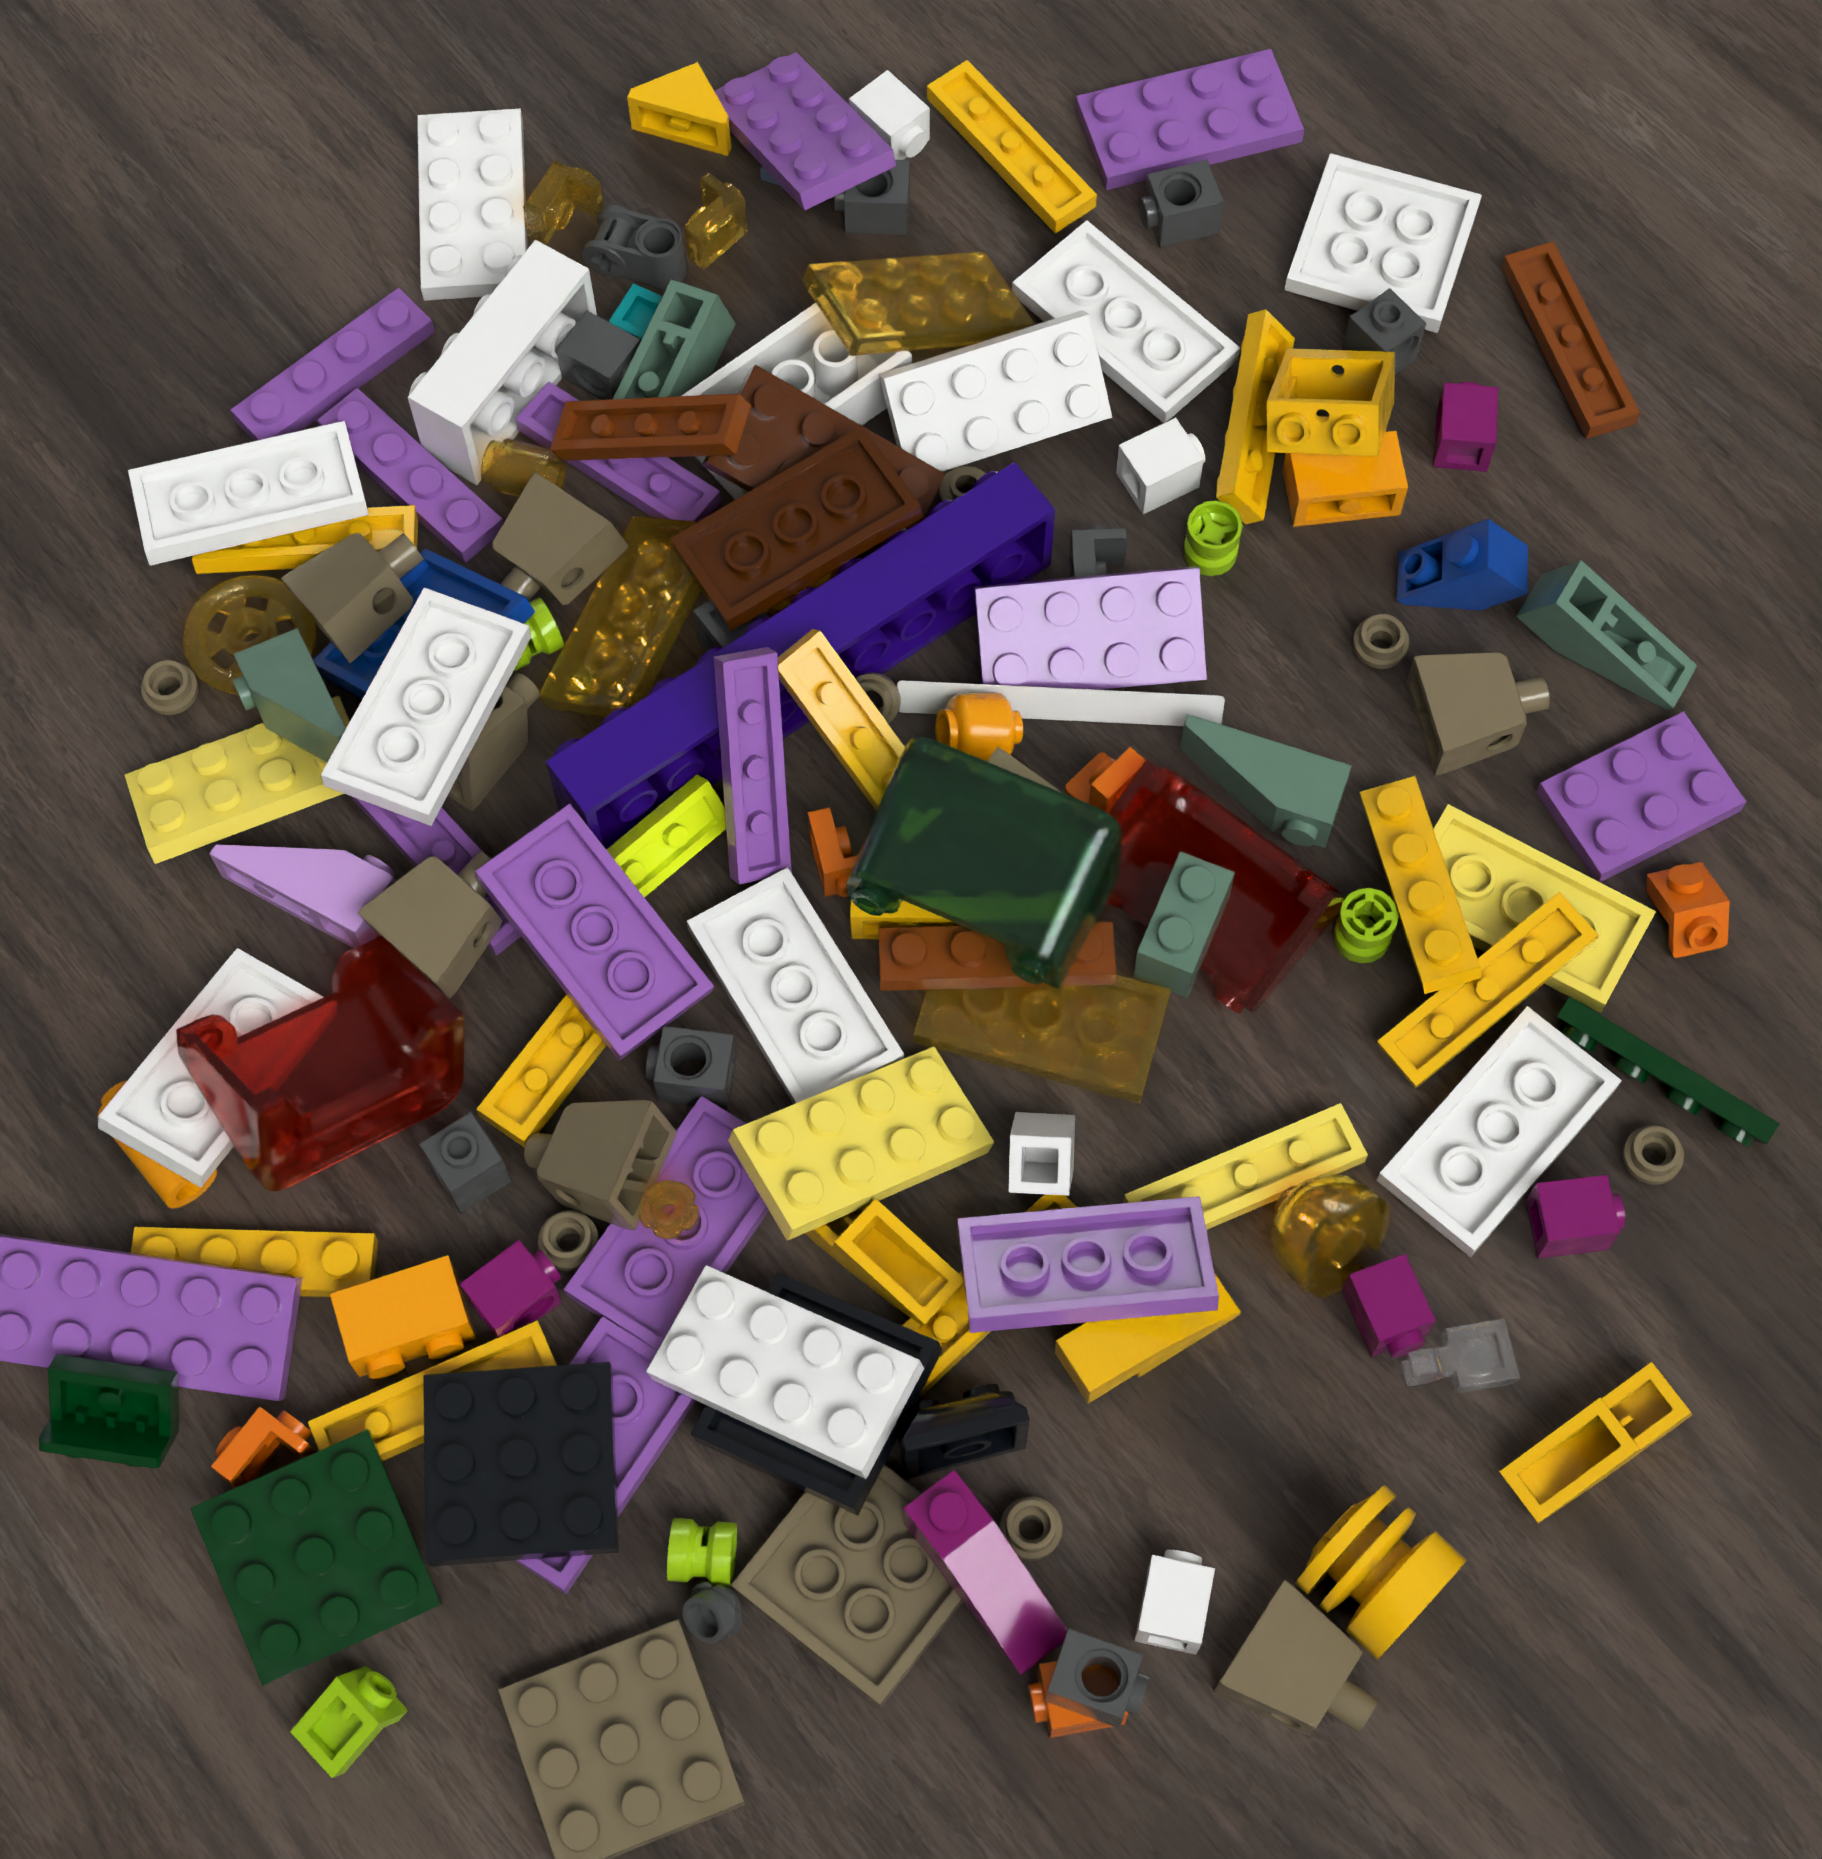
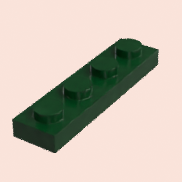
M1570 996L1557 1015L1558 1020L1567 1024L1562 1034L1591 1053L1596 1045L1599 1044L1618 1055L1613 1066L1642 1084L1645 1083L1650 1075L1669 1086L1670 1089L1665 1098L1696 1116L1700 1108L1703 1107L1723 1120L1717 1129L1749 1148L1754 1139L1762 1144H1767L1780 1123Z

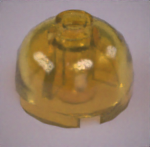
M1327 1173L1303 1181L1298 1186L1289 1187L1278 1198L1274 1208L1275 1217L1271 1228V1249L1279 1266L1296 1285L1309 1293H1313L1318 1298H1326L1343 1289L1349 1274L1365 1269L1360 1264L1353 1263L1362 1256L1367 1246L1375 1252L1378 1251L1390 1224V1206L1373 1189L1352 1177Z

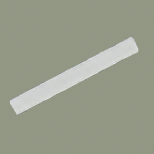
M901 680L897 683L901 697L899 710L901 713L938 714V711L945 709L947 702L956 694L996 692L1003 694L1010 702L1012 710L1019 711L1024 719L1184 726L1187 714L1222 725L1225 702L1223 696L906 680Z

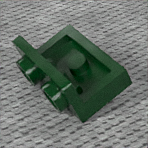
M56 1354L48 1367L50 1420L39 1436V1450L71 1458H87L121 1463L131 1467H160L179 1432L178 1372Z

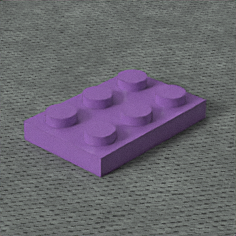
M1684 711L1541 782L1536 791L1593 879L1598 882H1602L1741 812L1747 802Z

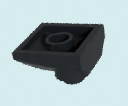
M998 1384L974 1387L964 1392L963 1398L939 1404L937 1399L916 1402L898 1437L900 1456L906 1479L1026 1449L1030 1420L1027 1408L1015 1401L1013 1392L1000 1391Z

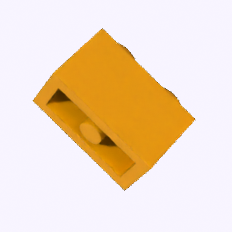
M1397 431L1385 432L1378 457L1286 453L1282 472L1293 527L1401 515L1408 484Z
M449 1255L330 1293L348 1361L359 1377L369 1375L371 1379L389 1377L402 1371L405 1368V1362L428 1355L429 1359L446 1358L463 1350V1343L477 1339L458 1274Z

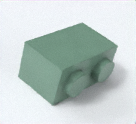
M1179 853L1137 951L1134 978L1185 998L1189 997L1230 899L1235 872L1186 853Z

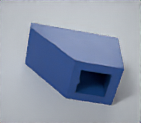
M1490 519L1398 552L1397 601L1403 605L1484 610L1528 594V545Z

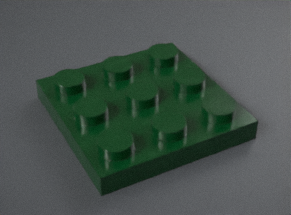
M365 1430L190 1508L262 1686L442 1605V1601L370 1430Z

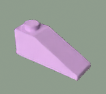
M216 844L209 853L221 877L363 954L367 952L378 934L357 912L396 882L394 871L383 861L371 855H366L364 859H361L346 850Z

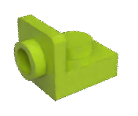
M364 1666L336 1677L290 1732L331 1778H335L344 1774L384 1727L400 1721L406 1714L407 1708L396 1697L397 1693L393 1684L385 1676Z

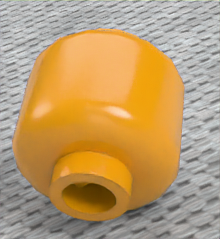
M1000 693L956 694L947 702L945 709L938 711L935 724L938 748L942 754H948L955 765L961 767L985 766L997 747L1011 755L1014 745L1020 744L1023 737L1021 714L1017 710H1012L1010 702Z

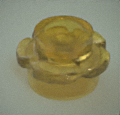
M664 1180L653 1184L645 1192L644 1200L639 1208L641 1223L645 1228L653 1229L654 1235L659 1238H677L680 1236L681 1231L690 1230L698 1220L699 1208L697 1205H694L695 1193L686 1184L672 1180ZM672 1205L675 1211L673 1214L667 1215L663 1212L664 1207Z

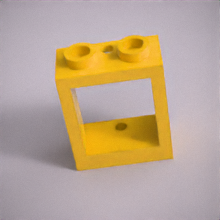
M1287 348L1267 398V452L1378 457L1394 405L1395 352ZM1340 365L1344 368V373L1336 374L1333 372L1332 367ZM1324 409L1329 413V417L1318 416L1317 411Z

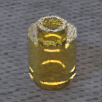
M505 438L502 442L491 440L488 444L481 465V480L484 483L491 484L494 491L520 497L535 472L560 489L563 488L566 477V465L560 463V458L550 448L510 438Z

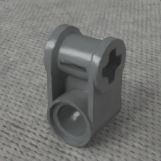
M606 205L600 210L598 214L600 225L593 240L588 241L584 245L581 254L584 262L590 268L606 276H618L662 289L667 288L671 279L682 282L685 279L689 267L681 229L675 222L665 218L633 212L619 205Z

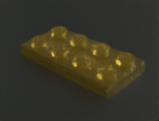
M985 252L808 264L802 279L803 284L851 356L973 345L1035 325Z
M632 517L622 536L629 547L602 573L539 692V699L548 709L607 717L619 708H630L646 698L701 591L673 550L670 541L671 537L697 523L696 521Z
M1117 975L1115 985L927 990L913 1033V1043L928 1047L935 1046L939 1050L1141 1104L1169 1003L1171 989Z

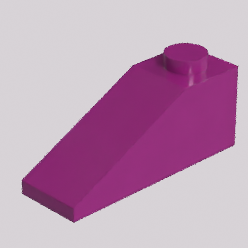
M955 1470L903 1508L904 1525L1020 1676L1064 1643L1068 1631L995 1521Z

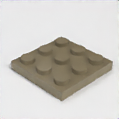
M886 1465L883 1466L858 1516L805 1492L731 1584L734 1592L879 1708L887 1701L963 1602L904 1525L903 1508L922 1493Z
M679 1619L498 1689L554 1859H612L746 1805Z

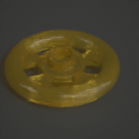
M262 575L235 577L212 587L193 605L183 629L184 654L193 672L203 682L218 691L238 695L232 680L242 676L238 663L235 661L227 669L220 667L212 660V657L217 652L225 648L226 652L235 659L234 653L277 637L278 629L275 624L277 621L292 619L294 629L298 628L311 655L316 640V623L311 613L294 597L283 581ZM260 597L269 599L267 610L263 612L255 608L245 607L246 598ZM217 612L228 616L220 634L207 629ZM250 633L260 634L252 641L242 642L243 638Z

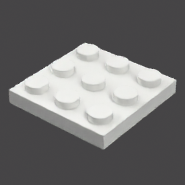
M1330 153L1286 279L1285 291L1358 311L1390 288L1426 322L1425 330L1438 333L1482 195Z

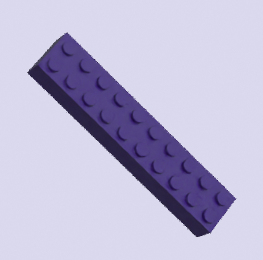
M1015 462L1000 472L991 471L986 473L974 484L970 491L954 501L949 499L939 503L930 511L927 518L909 530L904 528L887 538L879 549L865 558L850 560L839 569L834 578L818 588L810 587L801 591L793 598L787 608L771 618L762 617L754 621L744 631L743 636L724 648L715 647L707 651L697 661L696 666L677 678L669 677L660 681L652 688L646 698L630 708L623 707L613 711L603 720L599 728L585 737L570 739L559 746L552 758L546 761L558 810L560 811L568 804H571L607 850L695 775L698 774L707 779L711 786L723 779L714 656L769 647L777 652L778 658L811 629H816L822 632L854 678L868 672L884 674L975 615L973 586L1026 582L1049 567L1052 558L1055 508ZM779 680L782 734L784 739L810 721Z

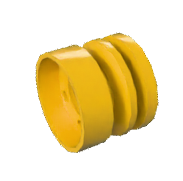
M1383 1485L1370 1497L1357 1504H1353L1333 1524L1312 1549L1305 1571L1295 1583L1306 1594H1309L1329 1575L1337 1584L1319 1605L1326 1613L1336 1608L1350 1596L1357 1601L1360 1606L1351 1618L1346 1632L1376 1660L1387 1651L1467 1561L1464 1556L1436 1531L1426 1536L1412 1548L1402 1540L1416 1515L1410 1507L1406 1508L1387 1526L1380 1517L1397 1495L1386 1485Z

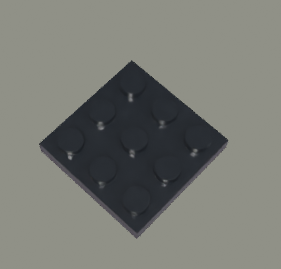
M777 1272L767 1291L768 1293L921 1361L924 1370L867 1479L707 1405L694 1426L691 1436L696 1442L858 1516L943 1349L939 1341Z
M610 1362L424 1375L426 1563L429 1567L619 1553L613 1368Z

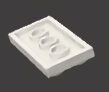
M521 108L417 115L420 278L423 299L427 301L472 298L492 294L505 278L506 270L511 261L516 256L523 255L528 249L524 131Z
M1087 220L1012 282V295L1044 322L1081 310L1089 313L1102 371L1163 423L1170 420L1239 359L1240 347Z
M1084 310L878 374L896 445L942 472L1112 418L1090 315Z
M345 421L128 470L144 551L150 566L369 515Z
M423 588L321 773L324 786L432 826L531 639L529 625Z
M788 867L686 921L688 931L793 1104L904 1059V1053Z
M237 948L99 1114L98 1129L201 1188L335 1018L337 1004Z
M1527 1006L1384 1167L1376 1181L1469 1257H1472L1613 1094L1622 1080Z
M706 1265L646 1372L655 1382L867 1479L924 1367L919 1359Z

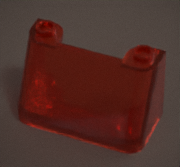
M1146 759L1066 874L1079 883L1074 892L1093 907L1103 911L1105 906L1110 904L1113 907L1124 910L1148 928L1180 852L1235 872L1230 899L1201 969L1211 975L1209 979L1217 985L1212 995L1222 1004L1238 1014H1241L1244 1008L1251 1012H1256L1335 919L1346 896L1184 777L1164 765Z
M382 936L346 951L339 958L332 979V994L242 1036L237 1037L235 1026L222 1015L215 1014L196 1019L176 1029L177 1049L182 1063L248 1171L269 1191L286 1189L439 1113L453 1102L462 1088L464 1078V1014Z

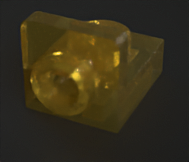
M554 161L523 206L528 238L534 241L537 240L547 246L557 229L563 230L568 225L574 208L598 218L600 210L604 207L601 183L591 173L582 168H571L558 161Z
M709 172L700 179L703 208L698 209L691 216L688 224L684 226L688 257L703 270L748 232L744 197L734 185L729 182L723 184Z

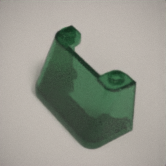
M914 737L909 740L898 759L846 884L847 897L859 909L875 916H880L883 913H895L902 902L906 901L1006 944V955L1012 963L1011 969L1019 978L1032 984L1045 983L1060 989L1119 879L1122 830L1112 816L1093 805L926 737Z

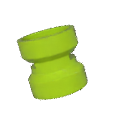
M1208 501L1196 506L1189 514L1183 547L1184 559L1189 567L1197 566L1199 567L1200 574L1216 576L1229 571L1235 564L1243 528L1241 516L1235 508L1224 502Z
M540 597L529 602L535 613L524 624L529 625L531 639L519 659L514 672L529 665L533 656L541 652L550 655L565 646L555 620Z
M1373 888L1358 889L1346 897L1342 902L1333 932L1335 947L1342 956L1350 961L1362 964L1374 962L1385 954L1391 943L1399 917L1397 906L1391 897L1381 890ZM1369 916L1376 921V924L1371 919H1369Z
M674 1517L668 1545L667 1580L688 1582L693 1577H705L712 1585L731 1586L736 1561L737 1523L717 1521L713 1526L707 1527L699 1526L694 1519Z

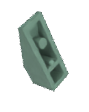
M671 279L613 399L682 396L705 380L713 372L736 325L719 296Z
M1582 560L1541 574L1516 616L1555 652L1665 710L1675 707L1698 666Z
M298 628L234 653L242 676L232 680L245 710L248 711L257 707L268 730L328 763L346 728Z
M1187 714L1180 749L1270 831L1282 834L1284 839L1295 845L1305 847L1316 845L1326 848L1352 765Z

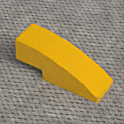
M876 1198L870 1205L805 1233L855 1277L923 1327L964 1285L963 1277Z
M1216 1274L1215 1278L1219 1294L1218 1310L1086 1322L1057 1339L1055 1354L1086 1402L1089 1404L1134 1375H1137L1138 1378L1239 1316L1241 1311Z
M1650 1362L1602 1399L1598 1398L1499 1472L1537 1523H1540L1629 1462L1693 1414L1653 1362Z

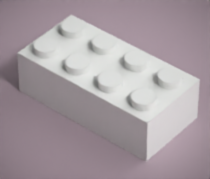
M535 240L523 255H518L511 261L506 270L505 278L492 294H486L480 299L474 310L473 317L461 332L454 333L449 337L443 347L440 358L428 372L421 373L415 379L409 392L408 401L420 443L447 469L478 485L520 432L517 430L515 418L548 381L557 385L562 379L556 348L587 310L597 315L589 268Z
M842 284L682 396L737 394L749 369L757 365L856 423L864 425L887 408L878 374L912 364V354ZM706 456L695 457L703 463ZM707 469L735 500L748 493L743 488Z

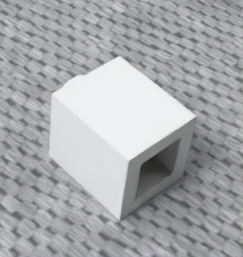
M885 71L849 98V105L893 149L895 160H904L906 157L916 156L930 140V108L890 71Z
M1174 418L1120 444L1116 474L1142 514H1145L1199 488L1203 463H1205V453L1198 438L1192 433L1187 435L1179 421Z
M1015 1112L1010 1133V1193L1069 1196L1074 1171L1075 1115Z
M1166 1550L1164 1557L1152 1555L1147 1570L1134 1641L1196 1655L1202 1644L1215 1568L1202 1566V1558L1200 1556L1185 1551Z

